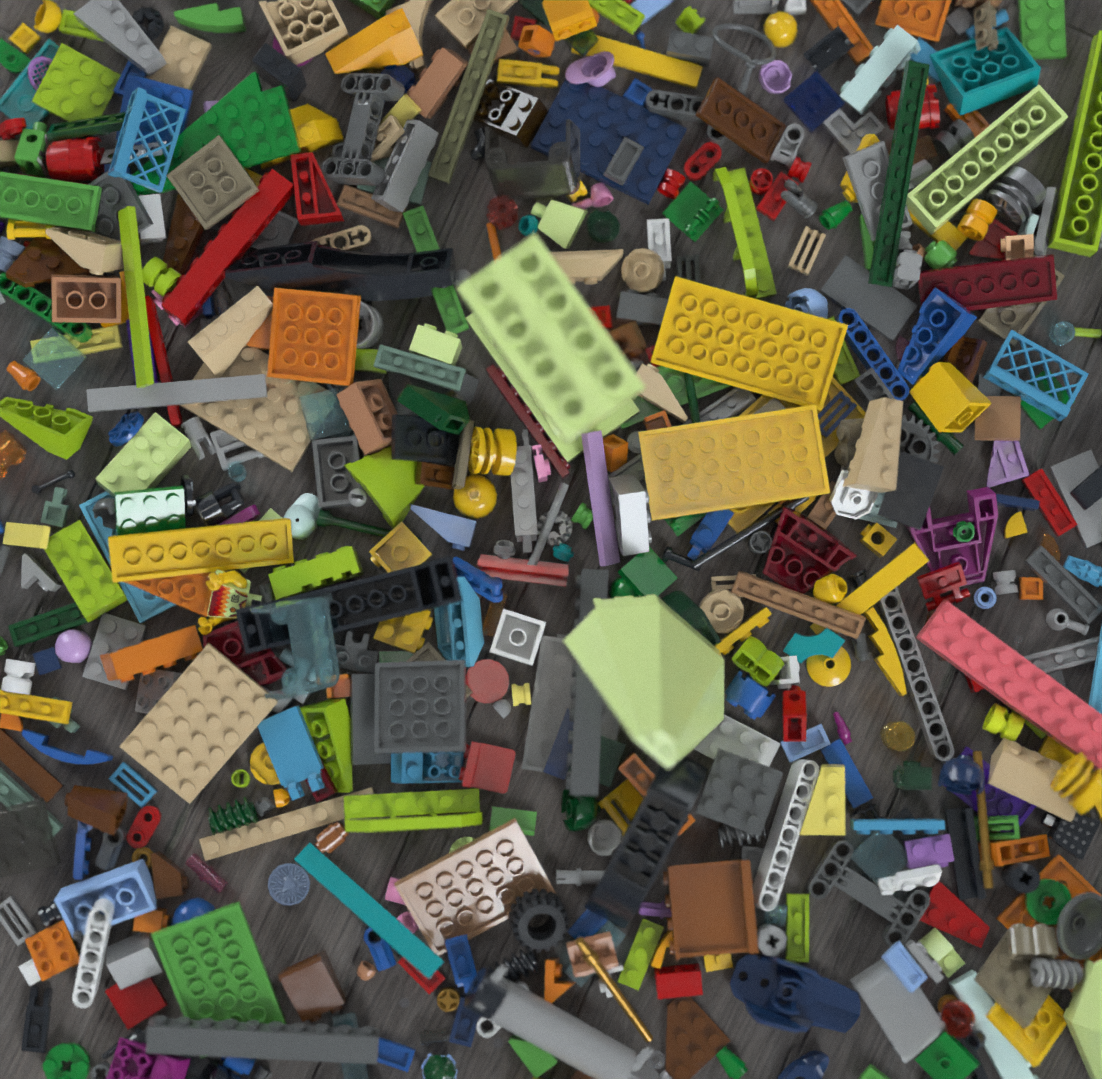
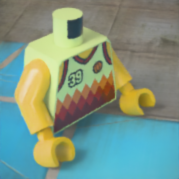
M217 569L216 573L211 572L208 576L210 581H206V585L212 590L207 613L209 618L208 620L205 617L198 619V624L200 625L198 630L203 635L209 634L212 626L214 627L225 621L236 619V609L261 604L262 596L249 593L250 580L245 579L235 570L224 572Z

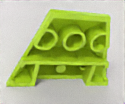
M391 445L380 452L364 456L363 459L347 463L344 466L355 481L364 488L383 513L384 519L394 529L401 521L403 522L411 508V504H414L425 486L415 484L417 462L391 460Z

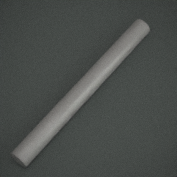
M560 483L527 565L537 566L569 485L565 483Z

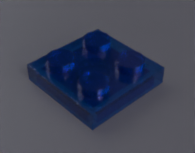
M817 71L783 99V102L810 133L814 132L827 118L845 105V102Z

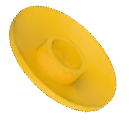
M841 646L833 659L826 655L808 657L806 668L814 682L821 686L832 687L839 685L848 677L851 669V660L847 651ZM828 660H831L834 663V666L831 669L826 667V662Z

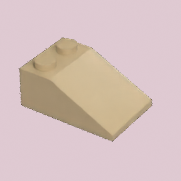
M64 227L46 229L45 233L81 267L90 269V273L103 275V272L114 273V270L123 269L121 241L84 230Z

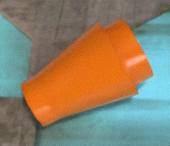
M12 361L8 365L7 372L12 375L23 390L32 391L40 383V377L36 371L16 361Z

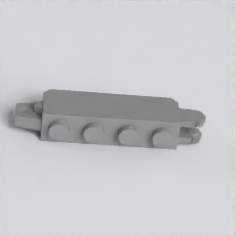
M525 429L522 432L524 446H517L515 466L511 473L515 537L517 542H523V553H532V541H537L538 532L531 445H529L528 429Z

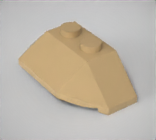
M623 249L549 252L572 285L580 281H584V284L589 285L597 284V281H602L623 257Z

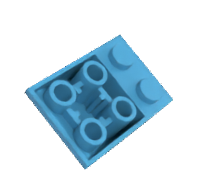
M464 752L391 754V782H463L459 780L461 767H463Z

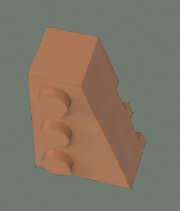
M443 47L434 53L431 58L433 61L428 68H424L420 73V80L417 85H413L407 92V95L421 109L419 114L424 118L431 119L448 98L447 94L452 87L459 85L461 82L459 77L469 63L455 51Z

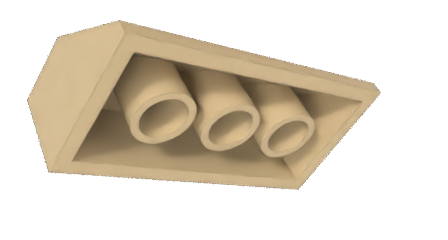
M1003 738L991 755L988 784L1069 822L1075 816L1076 810L1068 804L1071 794L1061 798L1058 795L1059 791L1054 792L1049 787L1062 765L1058 761L1048 759L1036 751H1031L1015 741Z

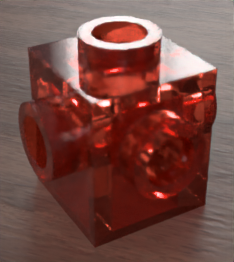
M504 195L502 197L496 196L489 201L490 205L487 206L488 214H486V217L492 226L496 225L500 231L516 223V220H518L516 211L519 209L513 199L509 200ZM505 207L506 211L504 213H500L499 210Z

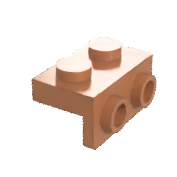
M610 931L583 938L590 949H594L598 954L599 961L606 971L619 966ZM576 940L567 942L566 945L574 977L588 976L591 973H595L593 967L588 965L583 959V953L575 944Z

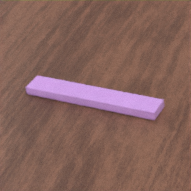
M600 430L583 433L581 437L600 566H608L619 563L620 558L602 431Z

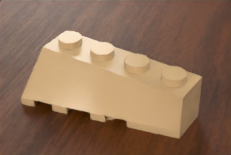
M257 286L190 339L188 343L217 378H221L230 364L237 358L236 356L242 348L250 341L255 331L259 329L272 312L273 304Z

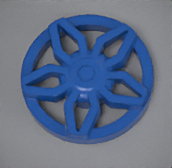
M138 411L129 415L124 414L115 428L108 433L110 443L118 447L131 440L144 422L143 415Z

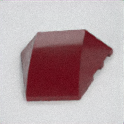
M784 506L763 573L783 587L804 594L814 587L817 580L833 571H837L841 565L850 559H854L857 555L837 537L824 530L800 512Z
M238 621L203 635L204 648L210 643L260 686L264 687L272 684L290 673L270 648L246 654Z

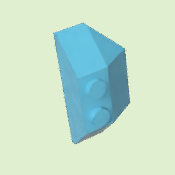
M457 577L463 601L434 608L437 645L446 660H465L466 667H473L484 645L480 598L465 577Z

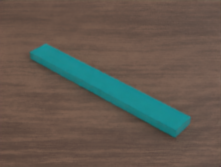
M310 842L295 857L294 860L428 980L444 963L438 955Z

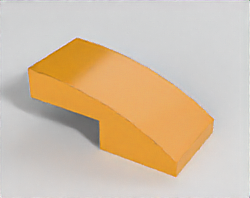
M667 931L657 945L650 962L652 967L661 968L666 947H669V940H673L672 931Z

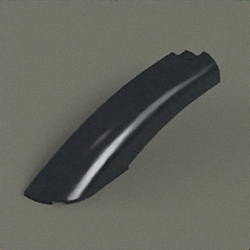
M318 241L272 246L250 252L241 261L238 259L227 268L225 277L274 291V288L356 295L361 296V301H386L432 296L435 287L446 288L452 286L453 282H456V264L453 248L414 253L382 254L342 250L319 245Z

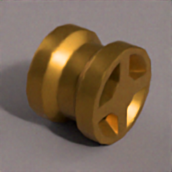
M448 986L440 990L437 997V1005L441 1010L451 1012L459 1005L460 994L457 989Z

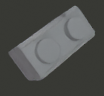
M904 250L897 257L892 283L893 288L909 290L918 282L923 257L917 254V251Z

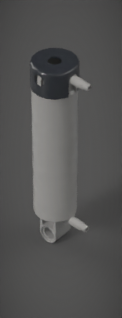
M502 964L496 971L488 966L483 967L470 984L464 999L466 1009L486 1020L496 1023L594 1079H659L658 1072L644 1064L653 1052L652 1047L647 1046L639 1055H636L633 1049L510 981L508 977L504 976L508 970L507 965Z

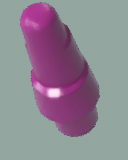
M834 712L833 717L838 728L839 738L842 739L844 745L853 742L850 737L851 732L839 712Z

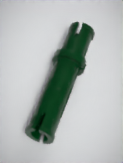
M916 401L907 408L918 420H923L924 426L930 425L929 430L935 432V440L941 442L953 455L964 447L951 432H938Z

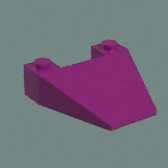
M989 487L966 491L969 512L931 519L929 506L921 530L905 525L913 542L928 557L929 561L926 565L930 572L959 562L965 575L966 585L985 581L998 518L996 493ZM965 521L973 524L975 534L972 540L959 542L953 536V528L956 527L958 522Z

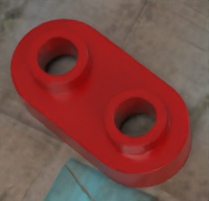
M13 118L0 124V137L2 140H12L15 138V135L22 134L23 129L27 128L25 118Z
M712 142L703 144L686 161L684 165L685 176L693 181L701 179L719 162L722 155L720 146ZM712 152L714 157L708 158L706 153ZM697 167L699 171L697 173H693L691 171V168Z
M145 806L138 812L127 833V842L131 847L142 848L150 842L162 818L161 811L156 806ZM147 813L152 815L151 821L145 819ZM136 833L141 835L140 841L135 840L134 836Z

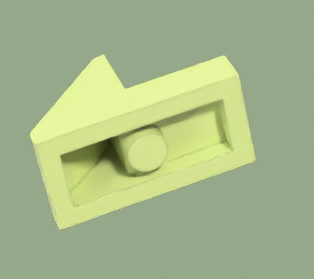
M935 927L919 940L928 951L927 954L942 968V972L946 977L949 978L965 964L954 950V947Z

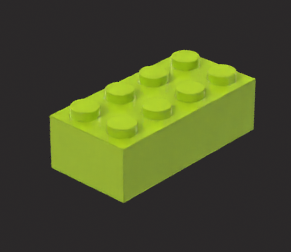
M80 520L49 537L47 549L44 550L88 623L128 600L117 582L113 583L109 567Z

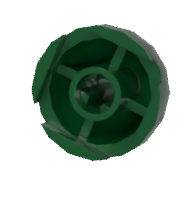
M563 790L561 813L566 811L567 820H563L566 829L570 832L580 831L592 826L601 811V807L598 805L599 800L596 797L570 796V790Z

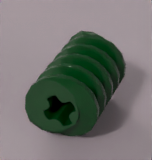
M243 797V804H240L238 799H236L234 807L229 802H226L225 810H223L221 805H217V812H214L212 807L209 808L208 821L213 835L216 834V830L220 834L224 833L225 828L228 831L233 830V824L236 828H241L242 822L246 826L250 825L251 820L254 823L258 822L253 801L249 802L247 797Z

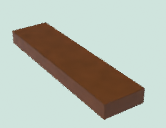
M0 728V760L47 803L50 802L64 785Z

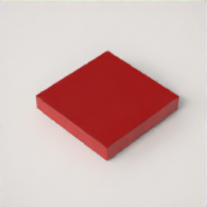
M152 977L122 990L117 983L105 990L128 1030L168 1005Z

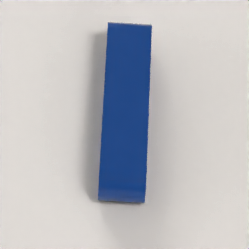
M851 308L843 309L837 316L836 321L843 323L842 316L847 315L851 317L852 324L848 325L845 334L846 341L866 370L873 368L892 395L894 387L901 389L902 397L894 396V398L903 401L909 394L908 385L858 313ZM856 333L864 336L865 341L863 343L855 340L854 335ZM868 351H873L876 353V361H871L868 359ZM881 369L889 372V379H883L880 376Z

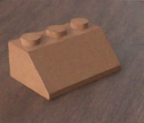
M51 275L52 322L121 323L120 276Z
M381 379L355 382L337 394L340 406L346 414L349 425L354 431L359 447L363 450L364 455L377 453L392 445V415L397 414V411Z

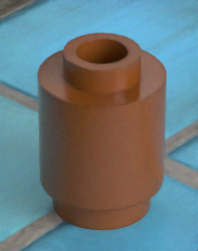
M339 821L331 823L316 836L317 842L315 845L322 853L328 852L330 854L346 841L349 832L345 831V827Z

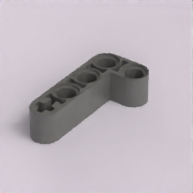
M652 90L647 94L645 108L650 112L666 118L707 124L695 116L696 113L693 111L695 106L701 105L703 97L661 90ZM653 100H658L657 106L653 105ZM665 101H668L667 107L664 108ZM673 103H680L682 109L675 110L671 105ZM707 125L706 141L717 143L721 146L726 137L721 134V138L712 137L711 132L717 130Z

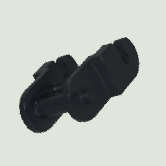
M871 803L868 804V808L864 810L860 808L849 815L852 818L856 814L862 813L866 819H869L866 812L871 810L875 819H883L884 817H879L875 810L877 805H872Z

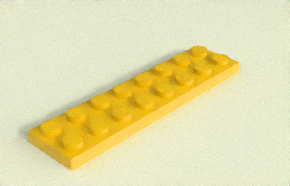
M290 518L108 537L113 583L215 572L217 569L224 571L294 563Z

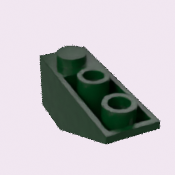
M407 384L397 398L399 403L443 431L459 435L470 421L466 401L410 384Z

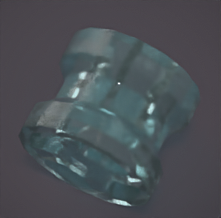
M1066 321L1059 322L1049 332L1051 342L1057 346H1063L1075 337L1074 326Z
M776 905L773 910L765 911L764 923L770 924L773 922L777 926L783 927L787 915V905Z

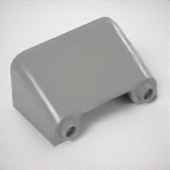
M883 958L850 979L851 984L866 1003L887 1036L888 1041L893 1046V1050L904 1064L913 1059L946 1030L944 1025L947 1024V1021L940 1011L938 1013L935 1012L921 988L918 987L914 992L909 993Z

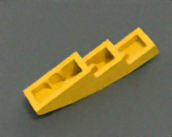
M870 607L863 614L875 630L868 636L880 653L874 661L897 694L904 696L907 692L896 648L874 607Z

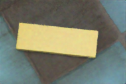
M6 522L3 544L47 549L50 527Z

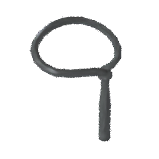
M737 24L717 25L712 31L715 42L726 51L746 61L747 69L737 90L745 96L752 69L756 65L773 62L777 55L776 48L764 34L750 27ZM734 29L755 35L769 46L771 57L751 59L748 55L721 40L718 36V31Z

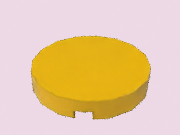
M262 742L251 754V772L263 784H280L266 746Z

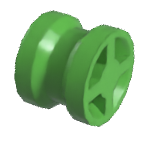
M582 502L571 521L574 523L578 522L586 530L593 520L592 510L587 508V505Z

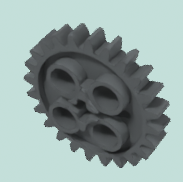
M902 415L901 430L904 432V439L900 441V447L905 446L910 434L913 433L914 437L905 448L907 453L930 462H938V459L933 457V454L939 453L940 450L933 449V446L937 445L939 441H932L931 438L935 436V432H927L930 425L922 427V419L914 423L915 416H911L909 421H907L906 415ZM919 440L923 443V450L915 453L913 444Z

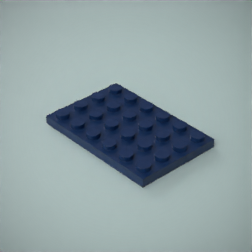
M565 79L531 144V148L649 205L687 128L650 112L648 109L602 87H593L588 82L574 84ZM624 137L643 146L644 150L622 186L605 177L604 172Z

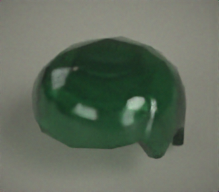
M596 209L588 215L586 228L592 240L599 243H608L615 240L619 235L620 223L618 218L609 210L599 211Z

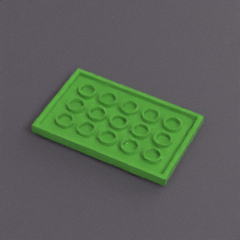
M240 901L152 933L153 941L184 1017H189L191 1020L211 1018L214 1021L234 1019L237 1022L256 1020L260 1023L279 1021L287 1024Z

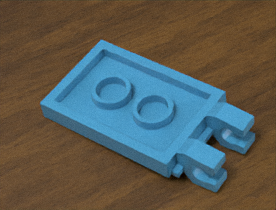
M299 705L262 720L257 727L281 786L284 785V788L288 787L292 801L305 796L300 781L307 778L312 792L324 788L325 785L320 775V769L324 767Z

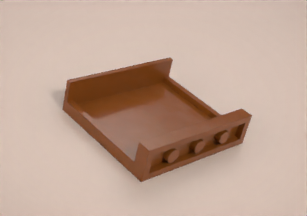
M749 859L666 866L667 871H663L664 885H668L669 894H665L666 908H670L671 917H667L668 931H672L673 940H669L670 954H674L676 960L685 957L748 952L749 954L759 953Z

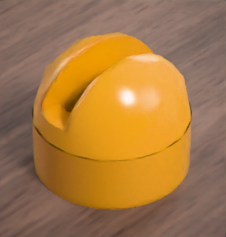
M285 789L273 790L276 808L283 807L289 803L290 794Z

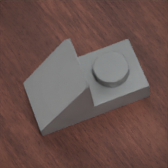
M25 553L22 556L21 587L28 589L39 579L37 583L43 590L56 592L62 585L32 555Z

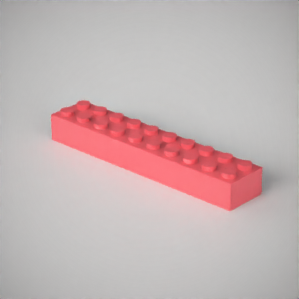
M948 601L941 602L916 636V639L1072 754L1076 755L1082 752L1087 757L1086 761L1091 760L1094 763V770L1102 769V714Z

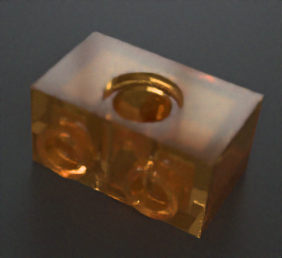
M636 321L607 333L614 344L619 340L626 342L627 348L619 350L623 357L629 355L632 358L642 354V349L646 347V342Z

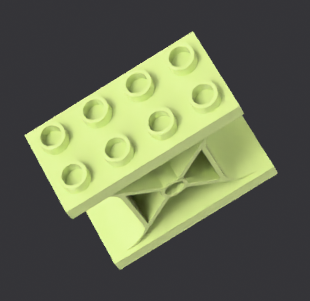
M535 233L457 287L458 292L473 312L465 318L468 325L497 366L505 373L507 380L520 395L519 397L529 407L536 421L541 424L546 435L553 441L558 452L568 463L584 452L581 434L601 430L602 438H604L640 412L632 398L644 391L645 386Z

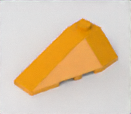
M400 8L375 21L326 52L325 55L334 73L339 74L361 71L365 68H383V66L395 64L396 66L404 65L423 56V52L403 8Z

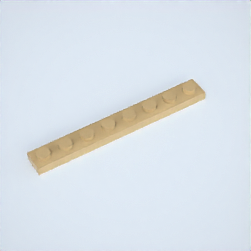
M370 787L347 795H365L375 793L373 787ZM346 795L267 818L257 823H251L248 826L244 825L241 828H234L231 831L227 830L221 834L218 833L201 838L199 841L205 861L343 820L344 796Z

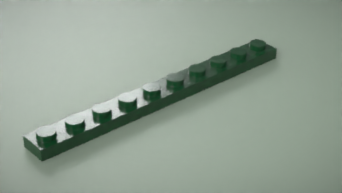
M910 60L905 63L868 284L892 287L929 64Z

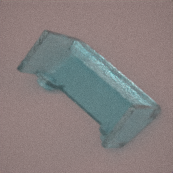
M312 597L289 600L251 608V613H271L272 620L276 624H288L295 666L283 673V689L265 693V698L289 699L329 688L338 683L340 673L328 602L324 598Z

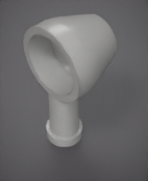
M1060 608L1050 610L1046 616V623L1052 630L1059 631L1067 627L1080 632L1082 635H1086L1089 630V625L1069 619L1068 613ZM1058 615L1063 617L1062 623L1057 621Z

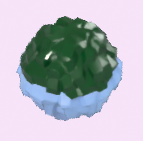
M428 1054V1058L425 1059L421 1067L423 1069V1079H456V1061L450 1054L447 1056Z

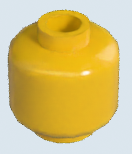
M830 574L817 580L813 589L815 599L829 604L841 602L847 593L845 580L836 574Z

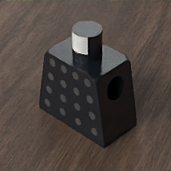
M1045 812L1041 819V824L1051 828L1047 838L1080 860H1083L1101 823L1097 819L1075 813L1071 822L1049 812Z

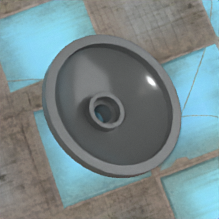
M1093 892L1081 893L1071 899L1063 908L1057 922V941L1059 947L1067 956L1078 960L1087 959L1102 948L1101 895Z

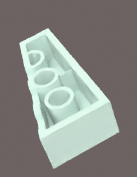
M899 25L887 31L883 38L885 39L880 47L876 46L869 54L871 58L866 64L862 63L855 71L856 76L851 82L847 81L840 90L842 92L840 94L841 99L861 115L881 95L882 91L880 89L888 87L894 81L895 72L905 69V63L910 60L911 53L917 54L921 50L918 41Z

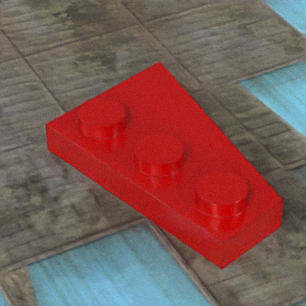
M940 881L931 886L928 893L930 897L929 906L919 921L982 948L990 927Z

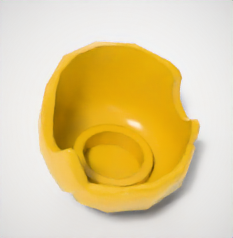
M42 0L44 3L36 12L34 28L43 33H50L55 31L60 25L62 18L61 9L54 1Z
M782 11L769 15L764 24L765 36L775 47L791 45L797 38V22L790 13Z

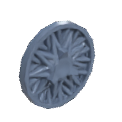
M294 863L279 865L272 871L268 879L269 893L276 902L282 905L291 906L298 904L306 897L310 889L308 873L301 866Z

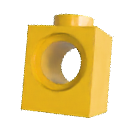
M876 522L872 526L868 524L860 534L863 537L859 540L881 558L897 541V538ZM873 533H878L881 536L882 541L879 545L872 542L871 536Z

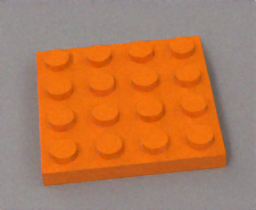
M274 288L267 377L345 386L352 385L354 383L361 296Z

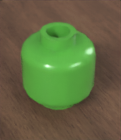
M944 240L938 243L933 241L925 249L927 254L924 261L933 270L953 267L958 261L956 259V250Z

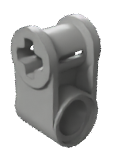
M791 124L785 129L780 142H778L771 156V161L776 160L787 165L788 169L791 168L804 137V130L799 124ZM796 132L799 139L791 140L788 137V133Z

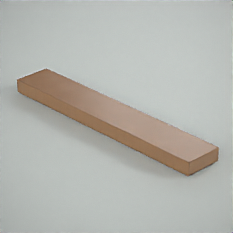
M740 570L731 590L732 593L855 639H858L866 617Z

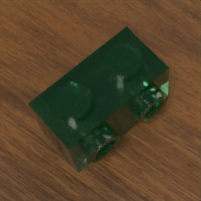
M903 761V765H896V770H893V783H896L897 788L904 790H932V767L922 766L921 762Z

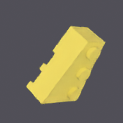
M821 764L799 835H845L844 764Z

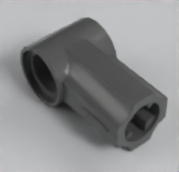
M120 824L117 830L120 833L119 841L114 840L112 835L104 832V840L95 861V865L104 870L115 869L123 844L127 840L128 829L126 826Z

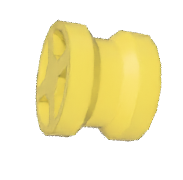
M524 683L523 686L511 684L513 706H518L520 703L531 705L530 684Z

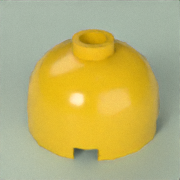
M472 474L466 476L465 485L462 489H454L453 501L456 509L467 518H483L493 511L497 502V492L495 486L488 478Z

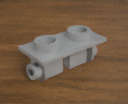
M734 0V14H773L777 12L779 0Z

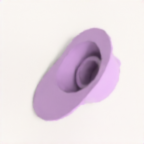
M604 51L576 60L567 68L565 73L566 79L574 84L588 82L593 87H601L616 77L612 66L614 56L612 53Z

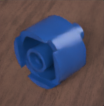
M739 670L724 691L727 695L725 700L735 707L739 704L745 708L744 713L753 720L757 717L761 718L776 695L773 692L771 695L767 694V687L757 683L748 674L744 678L742 676L743 671Z

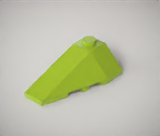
M5 397L0 401L1 418L47 452L66 460L81 448L93 421L92 416L72 408H66V411L54 409V405L46 404L45 407L35 406L32 401Z
M328 699L300 707L317 752L338 791L336 793L352 792L351 719L345 699Z

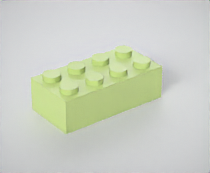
M155 412L95 479L98 485L113 497L114 492L153 489L191 448L190 440Z

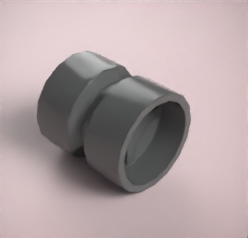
M956 119L947 126V131L942 130L933 137L932 141L940 155L949 160L960 151V148L965 147L975 137L964 121Z

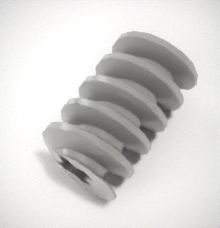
M763 924L756 929L758 949L769 956H776L784 950L786 936L781 929L771 924ZM769 935L773 937V939L770 940V944L766 942V940H769Z
M1034 957L1030 963L1031 981L1036 987L1050 986L1051 988L1058 987L1060 989L1066 987V989L1071 990L1082 979V968L1078 961Z

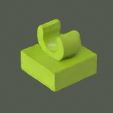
M689 6L683 10L675 23L683 32L696 34L704 23L705 18H700L696 13L698 10L692 9Z

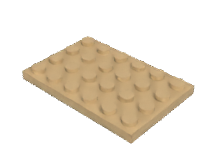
M246 345L221 378L265 374L268 397L183 404L180 406L293 472L337 403V400L330 391L315 382L267 377L269 355L257 348ZM203 363L193 380L217 378V376Z
M208 643L124 740L120 748L190 804L273 709L278 700Z

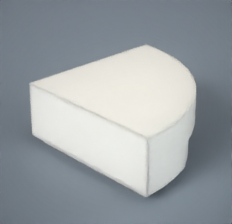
M788 0L784 12L791 15L805 14L806 0Z

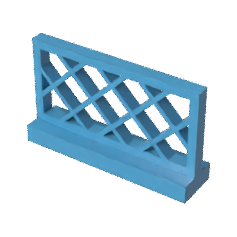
M138 87L131 93L107 175L115 178L121 177L161 193L186 109L147 94V90ZM147 101L155 104L158 110L157 113L149 116L145 108ZM168 110L179 113L177 121L172 124L169 123L164 113ZM160 114L166 126L156 130L151 118ZM147 120L152 133L143 136L139 125ZM168 129L172 138L169 143L164 145L158 133ZM152 135L155 136L160 146L154 150H150L145 141L146 138ZM141 141L146 153L137 157L133 146L134 143ZM158 150H162L166 158L165 162L160 165L157 164L152 154ZM148 155L154 167L144 171L139 159ZM135 162L140 171V174L136 176L126 173L128 164ZM156 170L160 178L158 185L151 183L146 174Z
M1010 330L983 378L1014 396H1021V400L1061 421L1069 414L1070 407L1089 373L1017 332ZM1012 338L1020 342L1022 350L1011 352L1009 342ZM1035 350L1039 352L1041 361L1031 363L1028 351ZM1023 353L1026 365L1016 367L1013 355ZM1009 357L1012 368L1004 370L997 366L999 360ZM1052 361L1058 363L1061 372L1050 374L1047 363ZM1043 364L1046 376L1035 378L1032 366ZM1028 368L1031 379L1023 381L1019 378L1017 370ZM1074 372L1081 377L1077 384L1069 385L1066 374ZM1062 375L1065 387L1055 389L1051 377ZM1047 379L1050 391L1043 392L1039 390L1037 381ZM1067 391L1069 399L1066 405L1058 401L1056 392Z

